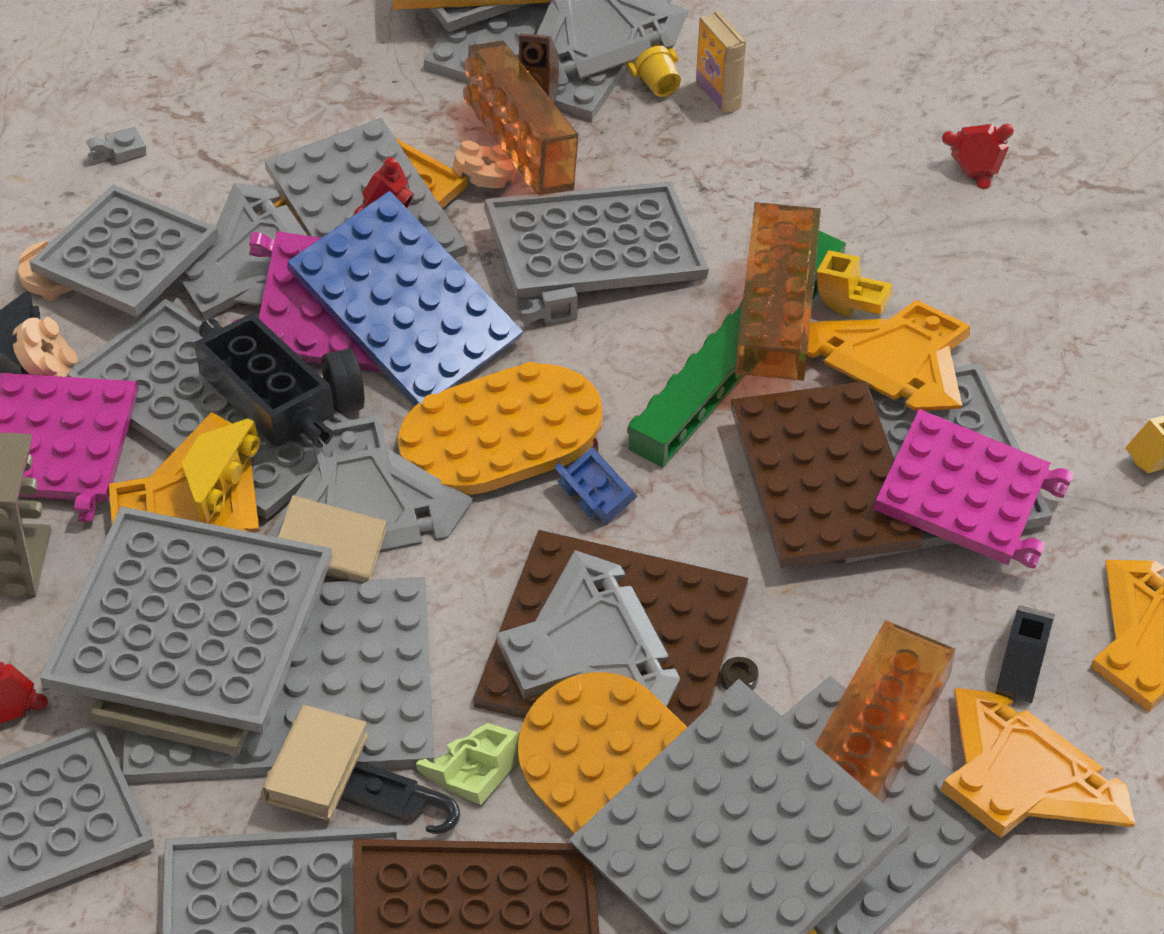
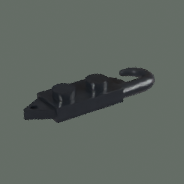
M357 761L340 798L400 820L416 816L423 810L426 804L445 810L448 817L444 823L437 826H426V832L432 834H445L453 830L460 818L459 805L447 794L418 785L416 780Z

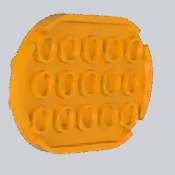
M526 362L522 365L445 389L438 394L427 395L421 404L418 403L407 414L401 424L398 435L400 456L439 478L441 484L455 488L466 495L489 492L555 469L554 467L558 463L564 466L581 457L593 446V439L598 431L602 430V401L597 389L582 374L558 365Z
M608 672L579 674L552 686L530 708L519 734V762L527 784L535 796L574 835L675 740L687 726L651 691L631 678Z

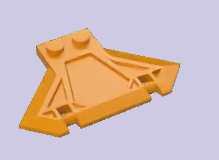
M917 299L890 319L800 322L803 349L806 355L812 358L820 355L827 357L824 360V364L858 382L866 381L868 387L893 400L900 397L908 399L905 406L914 411L919 409H962L950 351L970 336V325Z
M211 412L150 477L109 484L112 524L120 507L202 522L181 462L200 434L232 423ZM251 457L245 464L238 483L232 485L226 494L223 507L219 512L214 513L208 524L252 533L259 531Z
M1105 560L1115 640L1093 658L1091 669L1150 712L1164 699V578L1160 576L1164 567L1156 561Z
M954 689L965 765L944 780L940 791L996 835L1002 838L1029 816L1134 827L1135 822L1126 784L1118 778L1110 781L1100 775L1103 770L1102 766L1027 710L1020 713L1016 712L1010 707L1014 702L1011 698L989 691Z

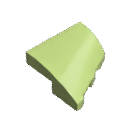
M486 723L473 730L469 736L456 739L447 744L448 753L435 759L434 763L429 762L427 759L417 761L416 766L420 773L444 789L471 802L482 805L519 762V734L516 731Z

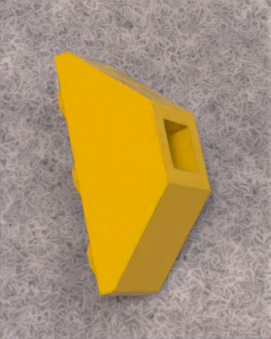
M245 419L200 434L181 462L200 519L204 523L208 524L214 513L221 510L226 494L232 485L238 483L245 464L250 457L255 456L259 449L260 438L258 437L253 420Z

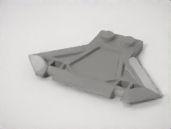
M551 0L536 35L552 37L559 54V86L569 83L566 76L568 74L576 72L580 79L636 60L644 50L650 48L653 44L660 42L667 49L674 47L689 11L662 0ZM653 28V32L646 34L644 31L646 29ZM568 57L570 60L564 63L560 62V59Z
M234 183L216 225L219 238L177 278L204 321L238 303L255 306L262 305L271 258L249 255L251 232L263 233L274 240L276 231L307 236L287 205L275 207L274 204L281 199L276 189ZM262 211L264 212L263 214H261V215H259V216L256 215V214H258V213H260V212H262Z
M380 415L326 425L333 431V437L327 445L318 437L323 447L317 448L313 445L317 464L295 496L386 520V533L380 552L422 543L420 536L422 532L433 530L436 540L449 537L473 501V498L455 488L441 484L439 478L390 451L385 439ZM289 504L268 532V536H279ZM428 512L429 517L416 518L415 514Z
M575 550L536 621L497 633L499 648L524 699L544 693L557 683L579 674L608 672L626 676L639 682L651 691L666 707L668 706L680 682V677L676 669H662L660 664L669 660V656L632 586L619 587L617 581L625 578L621 565ZM604 588L605 591L598 593L597 589ZM646 670L648 674L641 676L640 672Z

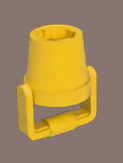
M660 42L644 50L637 57L634 64L632 61L624 64L633 78L638 76L658 97H666L673 94L681 84L680 75L674 64L679 61L677 53L673 47L667 49Z

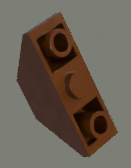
M520 33L519 125L549 128L552 123L559 87V54L551 36Z

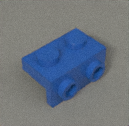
M593 447L585 452L568 469H565L560 463L554 467L562 476L557 482L571 497L577 493L582 498L577 504L591 520L597 515L607 525L638 497Z

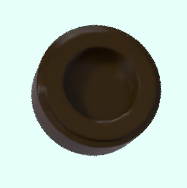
M730 658L721 668V684L727 690L740 679L751 690H754L758 683L759 670L757 665L748 658Z

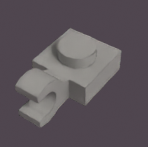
M135 127L105 134V141L99 137H93L86 141L90 151H94L87 153L92 164H99L111 158H114L116 163H121L147 155L146 145Z
M574 287L542 292V300L534 297L518 298L517 309L518 311L521 310L522 323H531L538 319H543L544 325L577 320L578 296Z

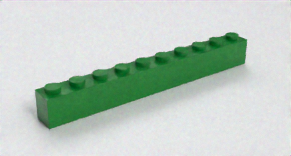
M813 227L803 237H798L791 251L786 256L782 255L778 259L775 268L769 275L765 274L762 276L757 288L751 294H746L743 297L737 310L725 317L721 327L715 334L711 333L708 335L703 347L696 354L692 353L688 357L683 369L678 374H673L669 378L666 387L661 393L653 395L648 402L647 408L639 416L636 415L632 418L627 428V433L629 434L628 450L664 468L819 294L817 286V270L828 250L845 254L846 243Z

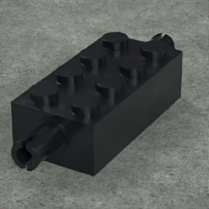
M253 312L225 327H222L214 318L208 319L213 328L206 321L202 322L199 327V334L203 338L194 342L199 373L246 419L253 420L256 429L275 447L302 433L317 448L323 447L318 437L325 445L331 441L333 431L323 423L334 416L330 384Z

